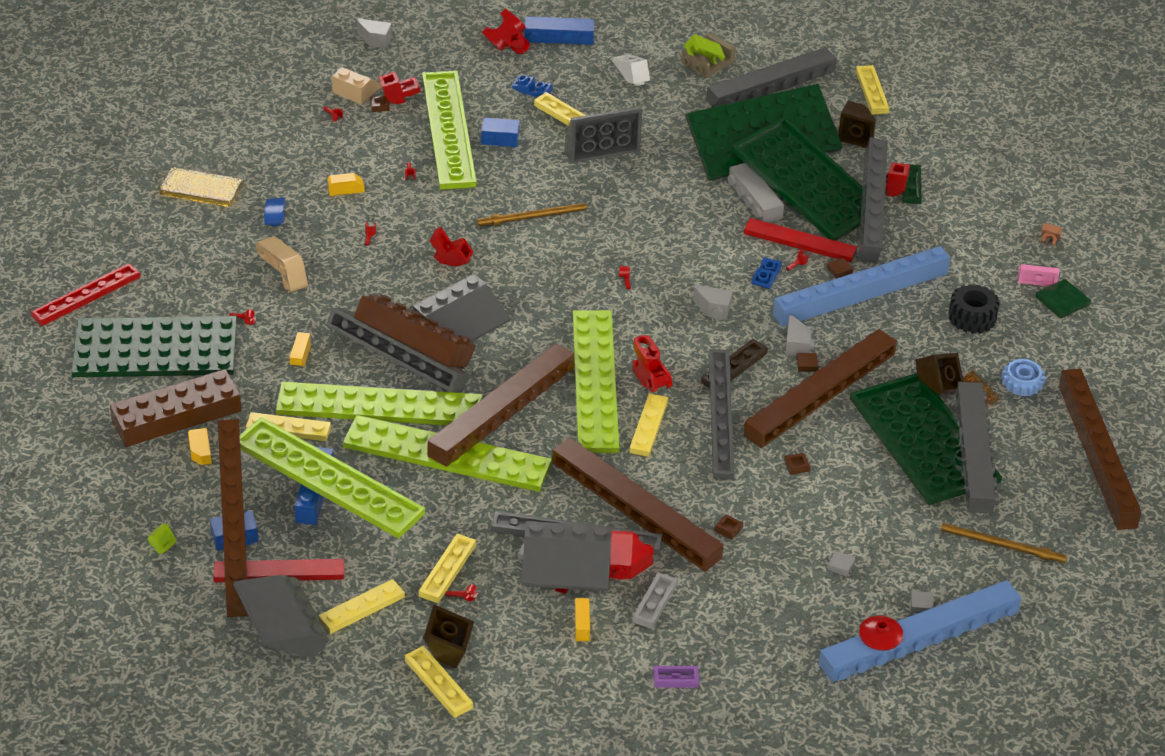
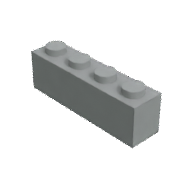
M746 163L730 167L728 175L730 186L735 188L738 196L743 198L746 206L751 208L757 219L768 223L783 219L784 204L757 173Z

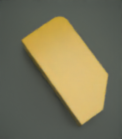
M355 173L331 175L327 178L329 196L365 192L363 178Z
M297 333L289 357L290 365L305 366L311 348L309 333Z
M207 428L189 430L188 438L191 460L201 465L212 464Z
M575 598V641H590L589 598Z

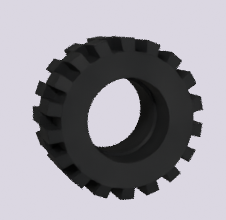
M973 284L963 285L961 288L955 289V292L951 295L948 318L952 325H956V328L959 330L963 329V332L967 333L970 331L971 334L979 332V334L984 333V330L988 332L995 326L1000 305L999 297L995 295L993 290H988L987 287Z

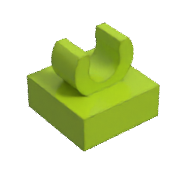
M161 524L147 538L151 547H154L159 554H163L177 542L168 524Z

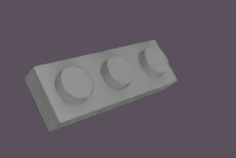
M657 573L634 613L632 622L653 629L677 587L678 579Z

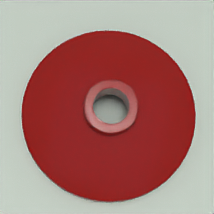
M878 615L869 617L861 623L859 636L868 647L886 651L896 648L902 642L903 629L894 619Z

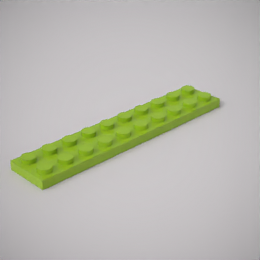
M458 72L422 73L439 188L443 190L477 187Z
M573 310L578 442L592 453H619L612 310Z
M282 382L276 415L352 420L355 419L356 415L386 422L449 425L482 400V394Z
M356 415L343 441V448L537 492L541 491L552 464L551 458L478 442L471 450L461 455L457 461L445 467L427 457L428 440L437 433Z
M262 417L240 434V449L398 539L425 515V508Z

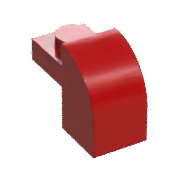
M395 71L379 76L384 95L391 103H405V97L421 92L416 77L399 82Z
M891 163L889 172L886 173L885 190H887V196H897L904 191L910 172L909 164Z
M442 227L435 229L429 240L433 248L436 249L434 258L441 264L455 267L468 264L474 252L464 237L451 241Z

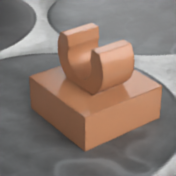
M1043 223L1042 243L1045 244L1046 239L1051 238L1053 240L1052 246H1055L1056 240L1061 238L1062 227Z

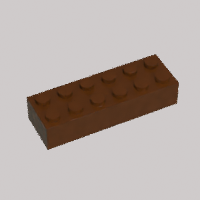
M362 295L354 318L448 367L468 366L476 347L475 344L470 342V338L463 335H455L454 330L438 326L439 323L435 320L422 318L423 314L414 310H407V306L404 304L391 302V298L386 295Z
M226 369L110 404L112 423L125 447L242 412L240 393Z

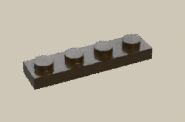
M752 339L729 356L730 381L768 353V347ZM709 372L701 377V383L710 388Z

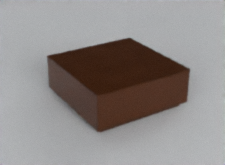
M385 96L370 97L372 112L390 111L389 101Z
M844 258L827 263V269L836 279L853 274V268Z
M797 353L798 372H816L818 370L817 353Z
M804 453L784 457L790 475L810 472V465Z
M725 514L715 525L714 531L733 540L743 528L744 523Z

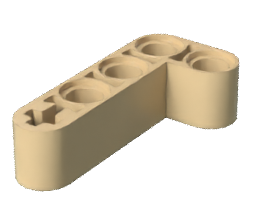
M275 236L256 242V250L259 256L281 273L284 288L289 290L288 293L308 286L303 260L296 251Z

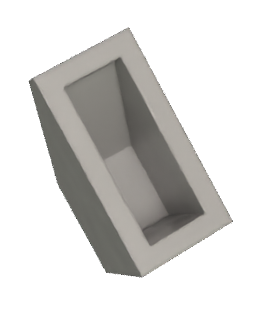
M357 19L358 35L369 46L386 49L392 37L391 23Z
M695 284L693 301L708 317L727 320L732 305L733 291Z
M789 315L786 356H797V353H810V350L814 351L815 339H811L812 330L792 315Z

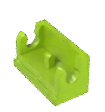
M696 34L683 45L689 55L694 56L693 52L709 58L714 65L717 64L716 57L721 61L725 59L720 44Z

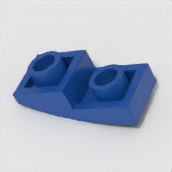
M518 76L512 84L514 90L535 97H540L546 92L550 94L553 90L552 83L536 82L534 76Z
M285 197L266 200L264 212L265 225L279 226L284 223L286 217L284 211L286 206Z
M764 257L760 267H757L751 284L770 289L780 272L782 262Z

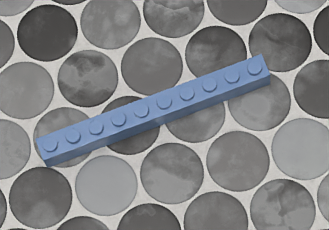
M939 246L774 298L773 316L784 327L788 325L789 315L794 316L799 321L806 320L947 275L950 256Z
M1008 580L897 621L903 629V639L894 649L886 651L872 649L862 642L860 636L820 650L819 666L831 682L845 680L850 675L858 672L863 673L869 668L884 665L887 661L902 658L914 651H921L929 645L939 644L950 637H958L971 629L976 630L980 626L994 623L1000 618L1013 616L1019 612L1021 596Z

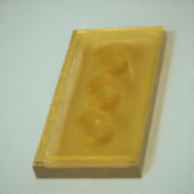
M172 167L159 190L160 195L231 207L243 185V180Z

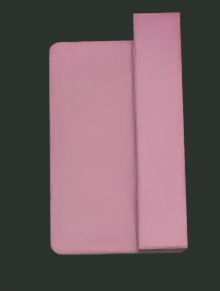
M1023 264L1019 266L1018 283L1051 286L1058 282L1059 268Z

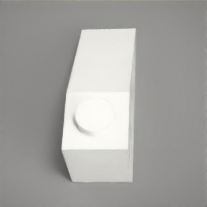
M629 54L611 58L626 81L634 84V86L643 85L645 81L650 80L647 59Z

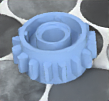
M1017 359L1009 362L1008 366H1004L1001 379H1003L1002 385H1006L1007 390L1019 396L1038 394V391L1042 390L1045 384V371H1042L1041 366L1034 361Z

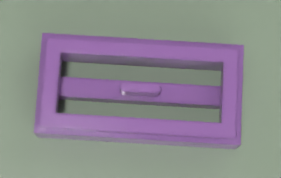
M653 666L654 688L699 687L698 666Z

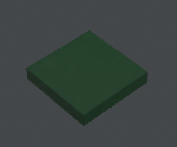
M1066 279L1036 292L1035 296L1060 319L1089 306L1091 302L1088 297Z

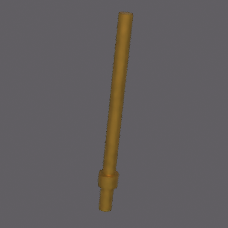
M586 203L507 215L494 214L491 217L477 219V226L491 224L496 226L504 222L587 210Z
M943 523L941 531L1039 556V559L1048 561L1050 559L1066 563L1067 555L1053 552L1050 548H1038Z

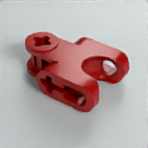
M506 8L500 13L503 17V22L498 28L491 29L487 26L481 32L501 52L508 46L516 54H524L530 47L529 41L521 33L526 26Z
M648 335L635 337L633 348L638 359L632 361V369L641 384L649 388L652 393L657 392L658 388L664 386L667 389L671 388L673 385L671 374L661 362L660 350ZM640 343L648 345V348H642Z

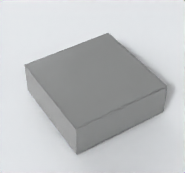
M835 551L827 570L848 577L855 563V557Z
M911 591V612L921 613L933 608V592Z

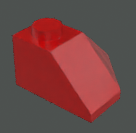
M612 531L609 578L618 580L632 579L653 565L654 548L648 543L645 545L641 542L639 536L634 532Z

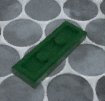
M909 164V177L906 187L902 192L903 203L921 204V165Z

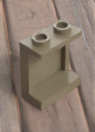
M712 33L707 34L705 38L720 44L725 56L723 61L716 57V65L712 64L707 57L693 52L694 56H691L686 49L682 50L681 63L705 78L710 77L735 61L736 47Z

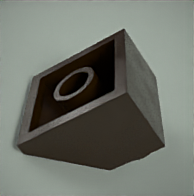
M848 100L840 115L839 139L842 142L866 148L869 138H874L876 119L865 105Z
M958 353L935 354L915 359L919 379L938 395L956 393L958 382H964Z
M433 605L423 639L436 661L455 669L457 668L466 652L474 621Z

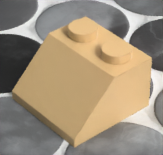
M343 67L332 75V93L359 104H363L381 88L380 83Z

